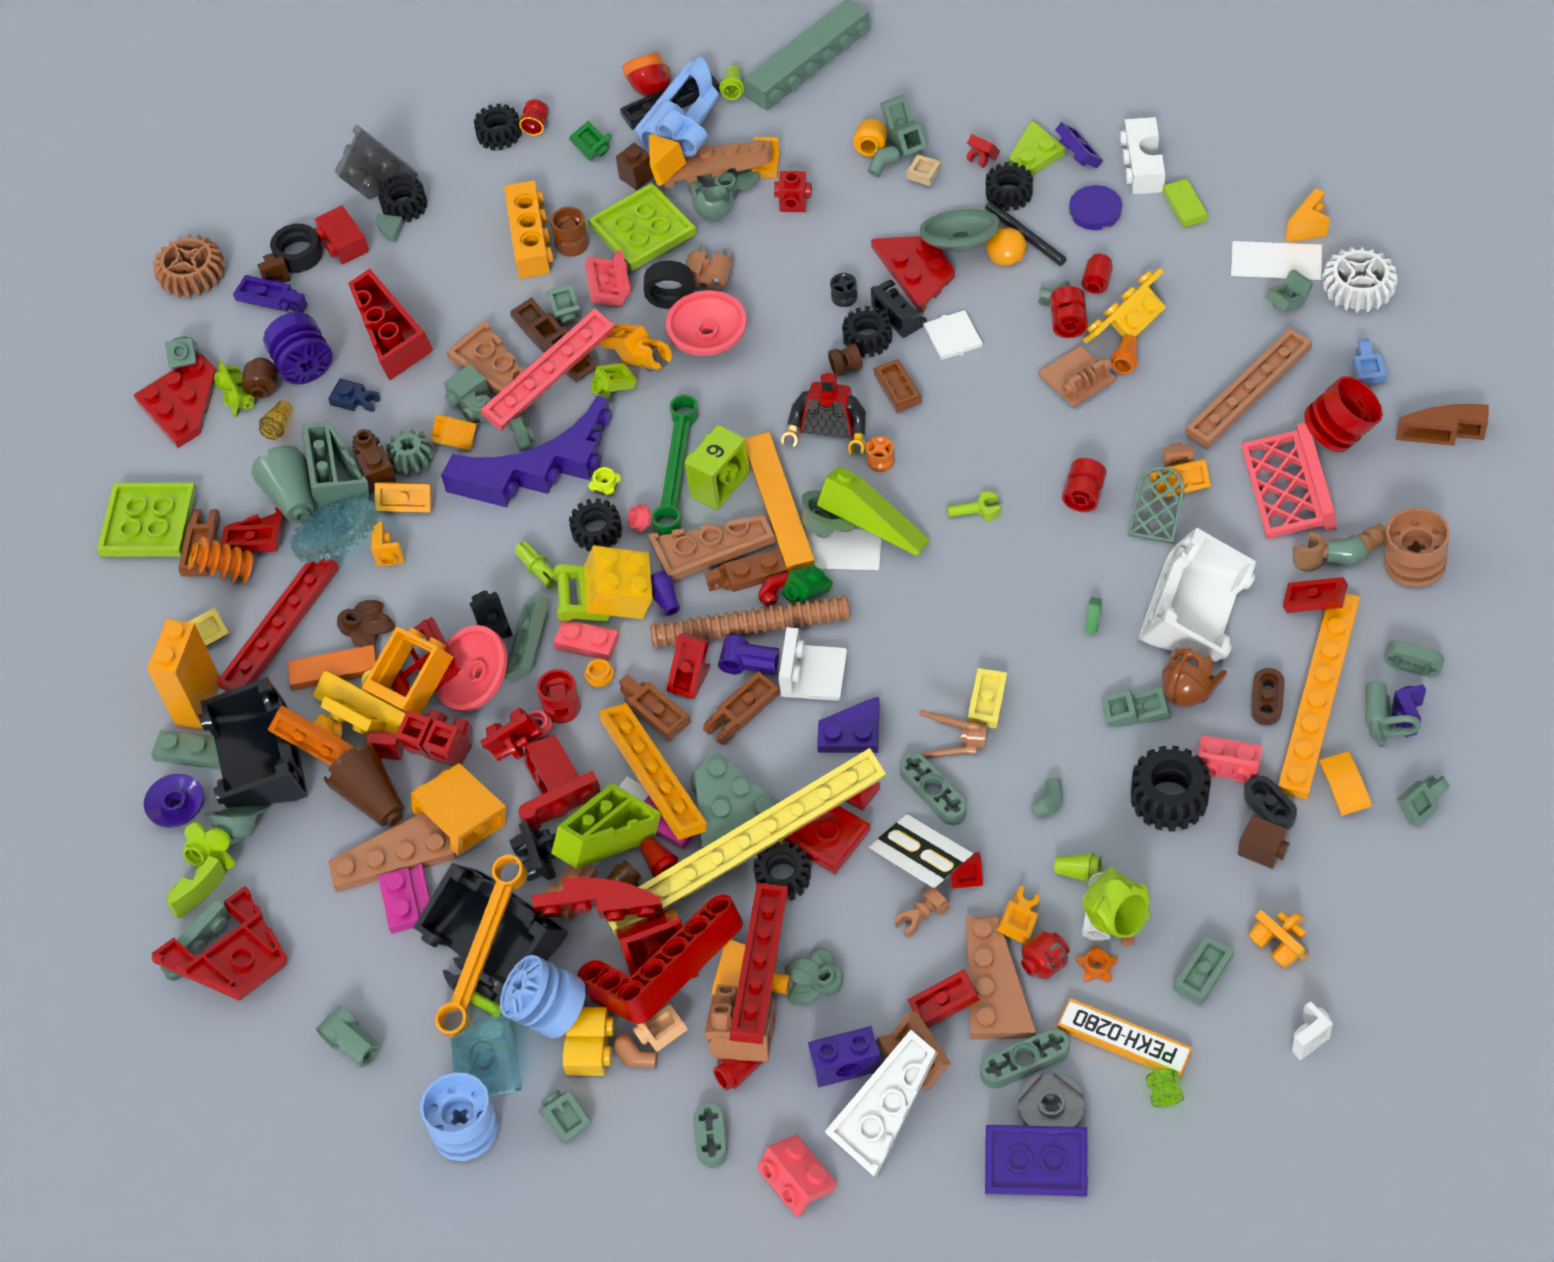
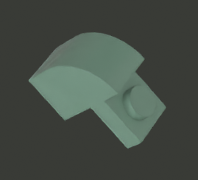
M902 94L880 103L886 123L885 127L888 132V140L892 146L900 150L901 155L906 156L927 148L921 122L913 120L906 95Z

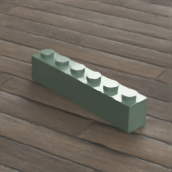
M844 0L743 79L745 97L766 111L775 104H778L790 92L796 90L804 81L814 76L818 70L827 63H830L841 52L848 49L855 41L868 33L870 30L869 11L852 0Z

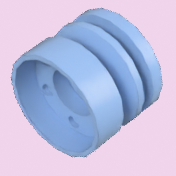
M526 956L515 965L503 985L500 1009L503 1016L519 1024L529 1026L530 1029L548 1038H559L568 1032L578 1019L586 996L585 984L582 978L564 969L557 968L556 965L538 956Z
M455 1072L441 1076L432 1082L423 1093L420 1103L421 1117L434 1147L442 1156L450 1160L467 1161L478 1158L490 1149L497 1138L499 1124L487 1088L480 1079L469 1073Z

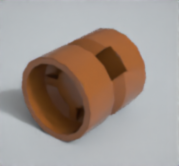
M572 206L563 207L555 211L551 216V227L557 251L568 257L577 256L585 252L589 246V238L583 212Z

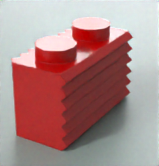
M343 205L314 218L317 225L314 229L318 234L320 242L325 241L327 243L325 247L331 258L337 257L341 264H345L350 260H354L355 257L358 258L360 255L363 256L364 253H368L369 249L364 234Z

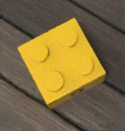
M593 545L584 564L586 612L643 619L653 600L649 553Z

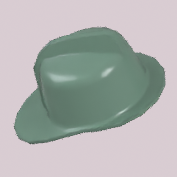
M807 491L802 495L801 501L804 506L801 517L802 522L817 537L827 538L834 531L850 532L855 529V524L817 506L821 491Z
M272 804L234 808L224 807L214 812H208L205 816L211 818L213 828H219L227 832L231 838V844H235L253 834L257 815L269 809Z

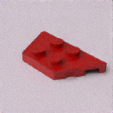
M921 236L874 238L871 240L872 249L916 309L925 311L926 304L931 298L936 299L942 292V288L955 278L954 268L940 249L927 244Z

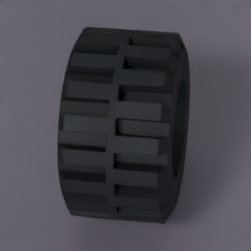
M1160 746L1159 751L1156 752L1154 749L1147 751V757L1141 756L1138 759V765L1134 766L1131 782L1132 807H1135L1136 815L1138 817L1144 816L1143 822L1148 826L1154 823L1155 829L1162 830V827H1168V831H1175L1176 827L1184 830L1188 828L1189 822L1195 825L1199 821V816L1203 817L1206 812L1211 785V775H1208L1209 769L1207 765H1202V758L1198 755L1193 757L1192 751L1187 748L1184 751H1180L1179 746H1172V749ZM1163 782H1173L1181 785L1186 791L1177 795H1168L1157 790L1155 786Z

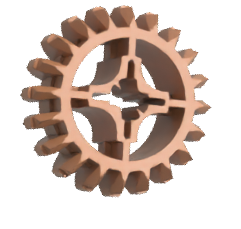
M189 234L186 239L179 237L176 242L169 241L168 247H161V253L156 254V260L153 262L154 276L159 286L166 290L169 295L175 294L178 298L184 294L188 298L192 294L200 296V292L204 290L209 292L210 286H217V280L223 279L222 272L225 271L224 257L216 243L210 241L208 237L203 239L200 235H197L195 238H192Z

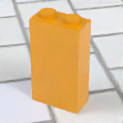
M166 619L147 671L177 727L204 730L199 720V714H202L200 701L217 695L219 686L216 681L220 676L195 623Z

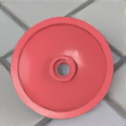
M705 290L691 293L678 300L670 308L665 325L669 340L679 350L696 356H710L727 351L736 345L745 333L747 319L743 306L733 296L720 291Z
M474 625L461 629L447 641L461 670L458 672V675L436 691L438 698L445 706L460 712L472 711L486 704L500 688L507 668V651L502 638L490 628Z

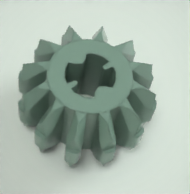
M413 429L409 433L401 431L399 437L391 436V443L386 445L387 457L397 474L404 472L408 477L411 472H416L419 475L420 469H428L429 462L433 461L432 442L429 438H426L422 431L418 433Z

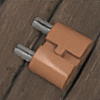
M700 244L697 246L696 251L688 255L685 263L694 274V287L701 288L702 283L707 284V289L721 290L726 286L733 266V261L730 258L732 251L729 248H724L722 254L713 253L712 258H707L706 247Z

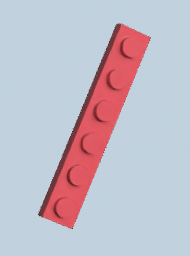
M593 309L481 409V415L502 431L511 423L510 420L517 418L614 331V324L596 309Z

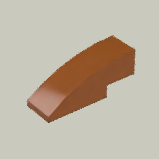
M1451 404L1410 413L1400 417L1396 440L1454 446L1456 437L1484 440L1488 425L1489 405Z

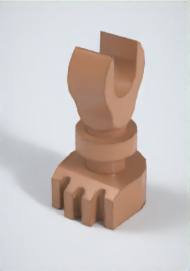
M930 886L921 894L924 901L916 902L914 909L897 915L895 918L896 928L905 921L912 922L903 932L905 937H910L916 933L922 919H927L931 916V910L938 915H942L950 908L947 900L937 889Z

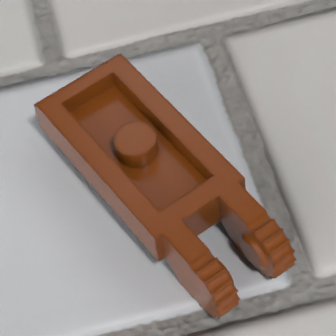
M201 509L193 510L190 524L187 525L178 568L181 576H209V567H206L202 573H199L198 564L195 563L191 570L187 569L191 550L201 537H207L209 544L216 540L220 523L218 509L210 510L207 524H202L203 513Z
M757 671L717 707V711L705 721L703 731L707 734H712L722 725L725 719L728 724L717 734L716 740L721 745L728 743L735 736L737 730L740 731L781 694L780 687L760 671Z

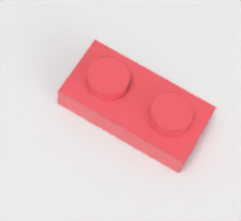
M569 620L562 621L553 643L555 649L610 661L618 642L619 634L616 630Z

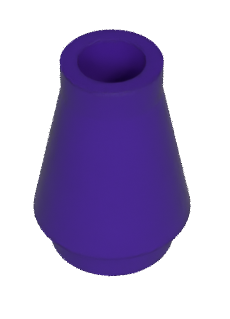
M665 571L652 574V598L663 610L665 616L677 613L681 607L677 600L672 576H669Z

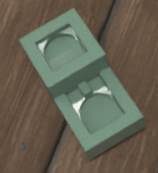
M1162 686L1137 694H1132L1131 690L1128 689L1101 697L1108 726L1142 724L1171 717Z

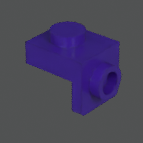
M1423 684L1418 686L1409 685L1395 691L1391 707L1392 716L1410 715L1421 721L1416 707L1423 704L1426 693L1425 686ZM1408 722L1395 723L1396 727L1409 728L1414 725ZM1417 732L1414 733V734H1411V735H1405V738H1406V737H1409V736L1417 735Z

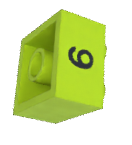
M717 425L711 433H707L704 436L702 443L694 452L688 454L684 462L690 497L716 511L722 507L750 474L746 439L720 425Z

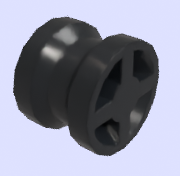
M848 273L835 275L830 281L832 302L839 307L853 305L858 298L855 277Z

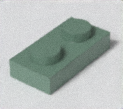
M1205 935L1175 981L1173 990L1202 1006L1233 958L1235 950Z

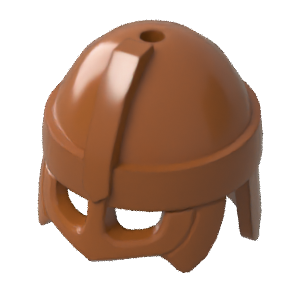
M1175 647L1162 671L1163 691L1166 698L1176 706L1192 707L1202 704L1211 697L1216 687L1224 680L1227 671L1223 669L1216 676L1210 675L1213 668L1210 656L1201 657L1191 648L1178 650V647ZM1188 660H1196L1198 666L1195 667L1194 665L1190 664Z

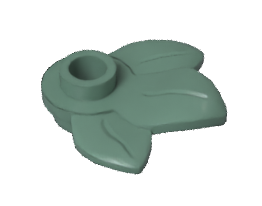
M731 168L721 176L713 177L710 173L709 177L714 181L713 187L723 186L727 188L728 194L729 192L735 194L738 190L753 187L758 182L760 173L748 172L747 169L737 172L734 168Z
M815 948L810 955V959L796 958L785 967L787 975H790L791 980L796 983L787 997L792 1003L809 1004L817 1000L821 995L832 996L837 994L843 986V974L835 966L834 956L823 948Z

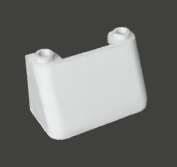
M1195 528L1175 545L1168 554L1140 629L1139 639L1148 645L1173 651L1175 647H1178V650L1191 648L1201 657L1210 656L1212 662H1217L1220 659L1224 660L1232 648L1230 637L1224 634L1236 595L1243 588L1247 590L1255 579L1253 570L1256 561L1204 531Z

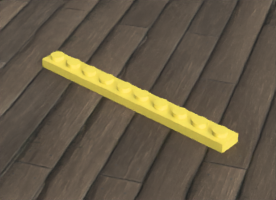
M869 748L642 884L639 888L660 897L664 911L885 778L886 773ZM637 914L626 915L622 921L608 923L615 933V929L645 918H639Z

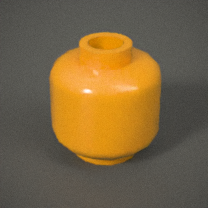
M865 119L860 122L856 127L853 138L855 150L862 156L874 157L878 149L885 148L888 138L887 128L876 119Z

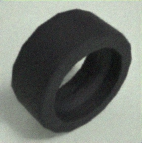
M299 223L284 226L276 231L270 242L274 258L283 256L287 270L290 273H300L309 270L317 265L322 258L323 249L315 229L306 224ZM293 243H310L309 247L303 252L297 254L282 253L286 247Z
M668 260L654 263L646 269L644 274V297L656 307L670 309L678 300L694 293V274L688 266L681 262ZM661 281H675L682 284V286L676 289H665L655 284Z

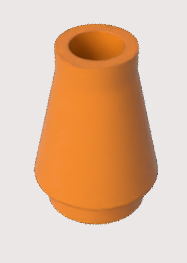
M1132 335L1124 336L1111 356L1112 368L1119 374L1126 375L1137 368L1138 340Z

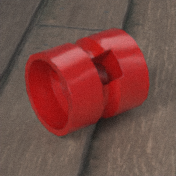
M1063 286L1052 292L1050 306L1053 332L1062 338H1075L1082 335L1088 328L1084 292L1074 286Z
M1090 458L1074 460L1071 463L1062 493L1063 503L1067 507L1079 512L1095 510L1100 500V490L1103 488L1107 470L1105 466Z
M553 669L545 672L537 682V692L543 712L556 724L572 721L578 716L581 709L573 676L568 671L562 669Z

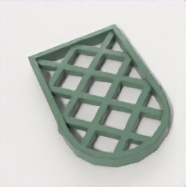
M1154 467L1141 476L1136 488L1128 536L1174 544L1182 500L1184 499V483L1176 471L1168 467ZM1161 471H1166L1168 473L1163 476ZM1157 472L1160 478L1151 484L1147 476ZM1174 475L1179 480V483L1171 487L1166 478ZM1145 480L1148 486L1140 491L1141 485ZM1163 481L1168 490L1159 495L1154 486ZM1181 486V494L1179 498L1174 490ZM1151 489L1156 498L1147 503L1142 494ZM1171 492L1176 501L1167 506L1162 498ZM1138 498H1140L1144 505L1136 510ZM1159 500L1164 509L1155 514L1150 506ZM1178 505L1175 517L1170 509ZM1147 508L1152 517L1143 522L1138 513ZM1167 512L1172 520L1163 525L1158 517ZM1136 517L1140 525L1132 529L1134 518ZM1155 520L1160 528L1151 533L1146 525ZM1174 524L1171 537L1166 528ZM1143 527L1148 535L1135 532ZM1163 531L1167 538L1157 537L1156 535Z

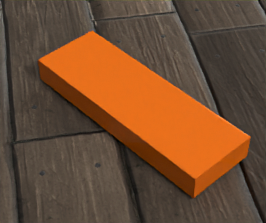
M374 644L287 661L291 690L317 686L324 671H329L344 680L362 677L366 671L374 667L377 661Z
M282 705L268 728L270 732L330 766L342 754L354 747Z

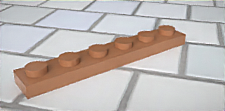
M1289 328L1186 427L1185 435L1208 449L1311 350L1312 341Z

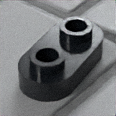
M1255 776L1246 782L1244 790L1245 801L1262 819L1290 829L1295 824L1297 816L1295 804L1271 779L1265 776ZM1261 793L1264 795V797L1259 798L1256 797L1255 794ZM1282 815L1285 819H1278L1275 816Z

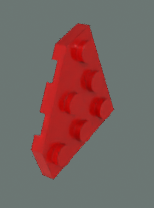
M202 353L196 356V364L176 368L134 394L136 402L177 448L201 434L204 413H207L212 397L211 389L213 383H215L214 375L217 371Z

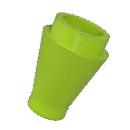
M735 65L727 68L726 74L719 86L721 94L728 100H736L744 93L741 69Z
M1094 852L1056 856L1054 872L1056 875H1063L1089 883L1090 878L1094 874L1102 872V857L1095 856Z

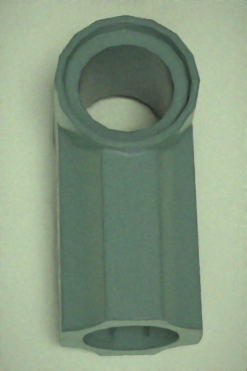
M338 1006L316 1028L318 1034L331 1047L341 1049L361 1068L365 1065H370L377 1058L378 1052L381 1049L380 1044L360 1028L356 1019L342 1006Z

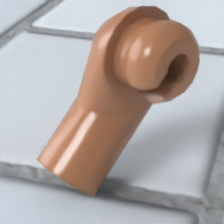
M623 1033L618 1036L614 1042V1049L626 1066L657 1067V1052L640 1051L630 1034Z

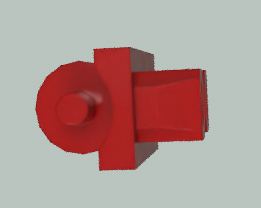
M522 708L511 712V722L503 726L500 723H493L486 728V737L480 740L482 747L490 751L497 761L511 754L517 760L524 757L522 747L543 734L541 727Z

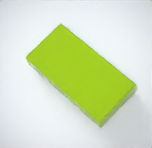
M1188 178L1163 185L1162 192L1182 228L1208 220V214Z

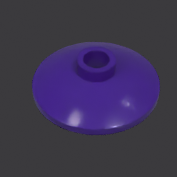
M167 775L157 780L148 789L144 798V811L149 820L158 826L166 828L178 827L188 823L199 813L204 803V792L200 783L189 775Z

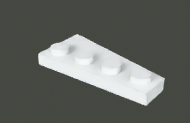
M912 1030L907 1033L825 1131L828 1136L874 1177H877L938 1054L937 1051Z

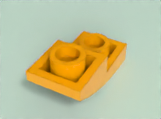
M1349 751L1319 760L1321 771L1330 787L1332 798L1341 816L1372 807L1367 790Z

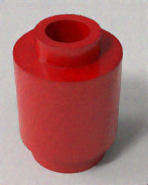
M1097 253L1088 259L1081 284L1089 293L1100 294L1107 290L1113 271L1110 257Z

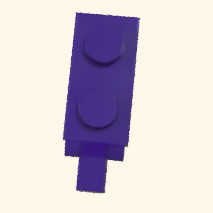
M249 275L243 277L233 293L235 301L280 311L291 309L296 312H304L308 306L305 295L297 293V290L292 289L290 284Z

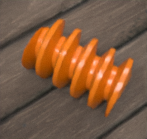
M201 537L191 550L187 569L191 570L196 563L198 564V572L202 573L206 567H209V576L211 577L219 570L221 580H224L229 573L231 574V583H235L239 577H242L243 586L247 582L252 570L253 555L249 550L242 553L239 547H234L231 550V546L227 543L220 547V542L217 540H213L209 544L207 537Z

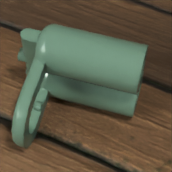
M1373 681L1365 685V722L1369 727L1370 736L1378 742L1380 747L1385 745V739L1390 736L1411 735L1419 731L1421 721L1418 718L1410 715L1391 716L1390 696L1387 695L1384 683ZM1408 722L1414 724L1409 728L1391 729V724Z

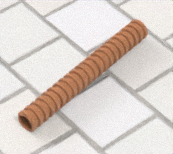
M841 595L839 599L836 596H833L832 600H828L825 597L823 601L814 599V602L810 603L809 600H805V604H801L798 601L796 605L787 603L785 607L782 604H778V608H773V605L769 606V609L760 607V610L755 611V608H751V612H746L745 609L742 610V613L733 611V614L728 615V612H724V616H719L717 613L715 617L706 615L703 619L697 616L696 620H692L690 617L687 618V621L678 619L676 623L673 620H670L669 624H665L664 621L660 622V625L651 623L650 633L652 646L655 649H659L661 645L664 648H667L668 644H672L673 647L676 646L678 635L681 633L701 639L709 638V641H713L715 637L721 640L722 636L735 634L740 636L742 633H745V636H749V632L758 634V631L763 630V633H767L769 629L776 632V628L786 630V627L789 626L790 628H795L796 625H799L800 628H803L804 624H808L810 627L813 626V623L822 625L823 621H826L827 624H830L831 620L840 622V619H845V621H849L850 609L848 598L846 595Z

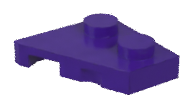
M879 697L871 698L819 720L818 753H862L869 748L873 753H878Z

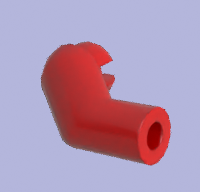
M791 571L767 577L758 592L759 601L766 607L774 606L777 603L776 600H778L776 592L779 588L785 586Z

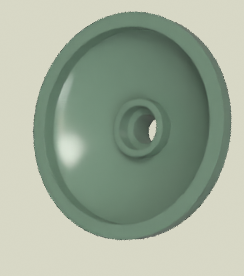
M952 210L937 214L924 221L920 226V236L927 244L950 252L965 253L993 238L1000 228L999 218L995 214L985 210Z

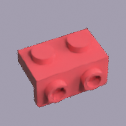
M617 250L613 260L587 257L585 270L591 303L622 307L626 297L630 296L632 290V283L628 281L627 275L628 263L624 260L623 251Z
M797 1134L768 1146L757 1166L763 1178L768 1181L795 1216L802 1215L810 1202L832 1193L837 1186V1182Z

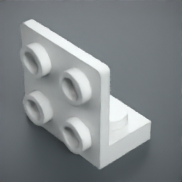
M787 627L779 672L781 697L839 701L842 693L847 649L805 645L804 640H800L799 629Z

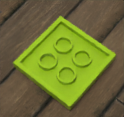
M653 183L588 218L589 227L615 254L617 250L623 251L624 260L628 263V268L631 271L636 270L697 234L696 227Z
M113 483L97 547L99 556L181 557L187 525L190 523L197 492L195 483Z

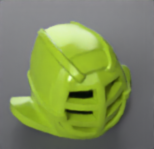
M1111 866L1089 886L1083 896L1082 908L1086 911L1091 924L1099 931L1113 935L1117 939L1139 934L1151 918V913L1148 910L1150 906L1149 889L1143 883L1137 884Z

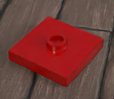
M838 805L788 835L784 841H790L791 848L796 843L800 846V851L804 849L808 859L836 875L871 831V824Z

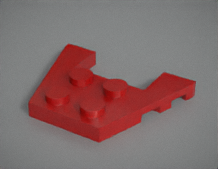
M246 886L224 900L227 911L241 925L197 957L173 937L152 952V961L157 965L238 1001L242 1000L287 965V956L271 928L267 927L262 918L260 908L254 904L251 892Z

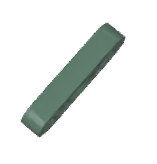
M915 752L904 755L900 760V775L902 779L944 823L949 825L961 823L967 814L965 799L923 755ZM909 765H912L913 767H917L919 765V773L922 776L921 779L919 778V774L914 769L908 771ZM929 783H937L942 789L936 794H929L924 788ZM944 799H947V803L952 808L958 806V812L955 813L953 810L947 812V804Z
M1049 1029L985 1057L981 1062V1080L990 1088H1001L1059 1063L1069 1054V1037L1060 1029ZM1053 1040L1056 1044L1061 1043L1060 1050L1056 1051L1053 1047L1049 1048V1041ZM1026 1051L1031 1053L1035 1059L1030 1065H1021L1015 1059L1017 1054ZM1041 1051H1043V1058H1040ZM1009 1058L1010 1065L1007 1066V1059ZM995 1066L997 1070L1001 1069V1076L996 1077L994 1073H990V1067Z

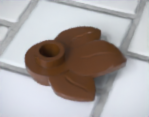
M377 600L362 601L354 609L343 610L337 617V627L340 632L345 636L351 637L353 643L359 647L373 644L375 647V636L393 631L395 624L388 615L382 613L383 603Z

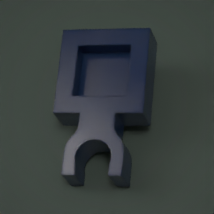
M340 378L328 400L330 405L355 411L357 406H362L365 410L374 412V405L369 401L375 400L380 402L381 398L379 392L366 391L364 384Z

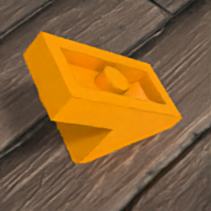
M1315 188L1288 220L1286 240L1292 242L1327 236L1330 218L1323 214L1326 208L1324 204L1325 192Z

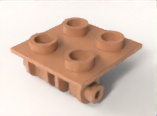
M1081 345L1038 372V375L1072 407L1080 404L1116 380V377L1109 372V368H1111L1110 361L1107 358L1096 360Z

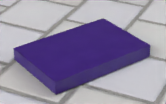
M986 1125L985 1194L1087 1197V1127Z

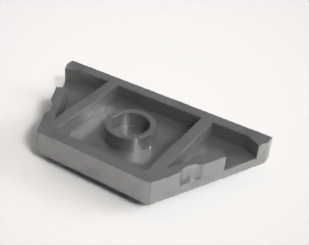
M359 125L354 126L352 130L355 134L351 145L346 144L343 157L335 169V173L339 178L369 200L378 196V193H380L379 188L384 187L383 183L385 181L391 183L390 178L392 177L398 180L399 175H403L404 179H406L407 175L412 176V179L418 176L414 168Z

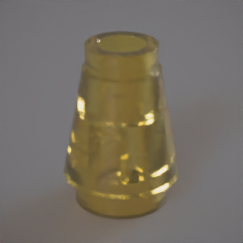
M278 401L259 420L260 433L270 440L283 436L292 412V406L286 401Z

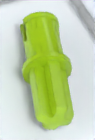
M527 541L518 543L514 552L527 566L528 572L535 574L546 588L555 587V583L550 579L552 578L557 582L554 578V569L547 563V558L544 555H539Z

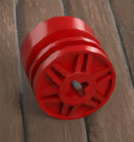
M1342 376L1325 390V393L1310 403L1304 412L1305 423L1310 433L1321 445L1334 452L1347 451L1354 443L1361 439L1362 435H1365L1380 423L1383 416L1382 406L1377 396L1366 384L1352 376Z

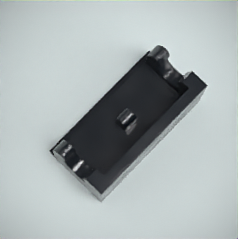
M887 280L877 287L873 286L871 288L872 307L879 308V313L882 310L886 312V316L890 318L891 327L902 338L923 327V323L927 322V319L924 316L922 317L924 311L922 309L915 310L899 294L896 288L887 291V289L896 284L893 280Z

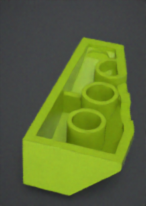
M837 466L826 477L817 506L916 556L929 544L930 540L864 479L855 475L851 470Z

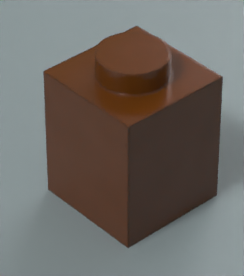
M636 143L631 144L616 156L619 179L635 190L640 189L654 178L650 167L649 152Z
M1252 815L1240 838L1238 855L1273 869L1277 860H1284L1290 846V843L1286 841L1288 829Z

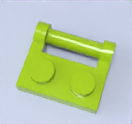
M568 564L555 566L554 578L557 580L559 597L557 618L561 621L583 619L607 622L610 617L609 615L586 612L584 566ZM569 579H576L578 605H572L570 602Z

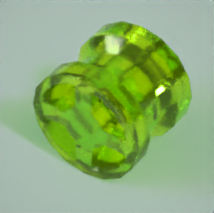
M1161 1069L1146 1076V1085L1152 1091L1150 1095L1151 1105L1154 1107H1170L1184 1099L1183 1091L1177 1084L1179 1075L1176 1070Z

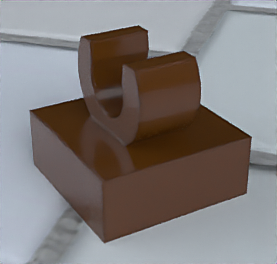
M273 253L263 256L264 262L257 264L262 279L281 283L291 281L283 256L274 258Z

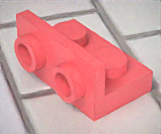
M1201 735L1197 755L1202 758V765H1207L1209 769L1208 775H1211V777L1231 778L1237 782L1245 783L1250 778L1258 775L1263 746Z

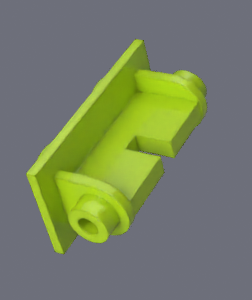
M220 361L218 372L214 375L215 385L221 389L225 405L229 406L233 416L237 417L238 409H251L254 406L255 399L251 394L244 391L242 387L243 375L240 369L234 365L226 368L223 361Z

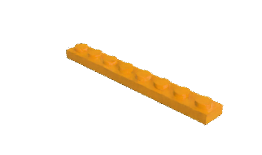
M1346 593L1343 608L1325 610L1278 787L1285 795L1308 800L1360 596Z

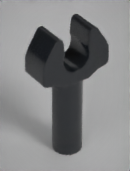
M454 957L453 961L456 967L463 970L467 958ZM443 970L447 985L455 991L461 974L453 975L451 972ZM479 979L475 991L492 1001L498 995L490 989L491 986Z

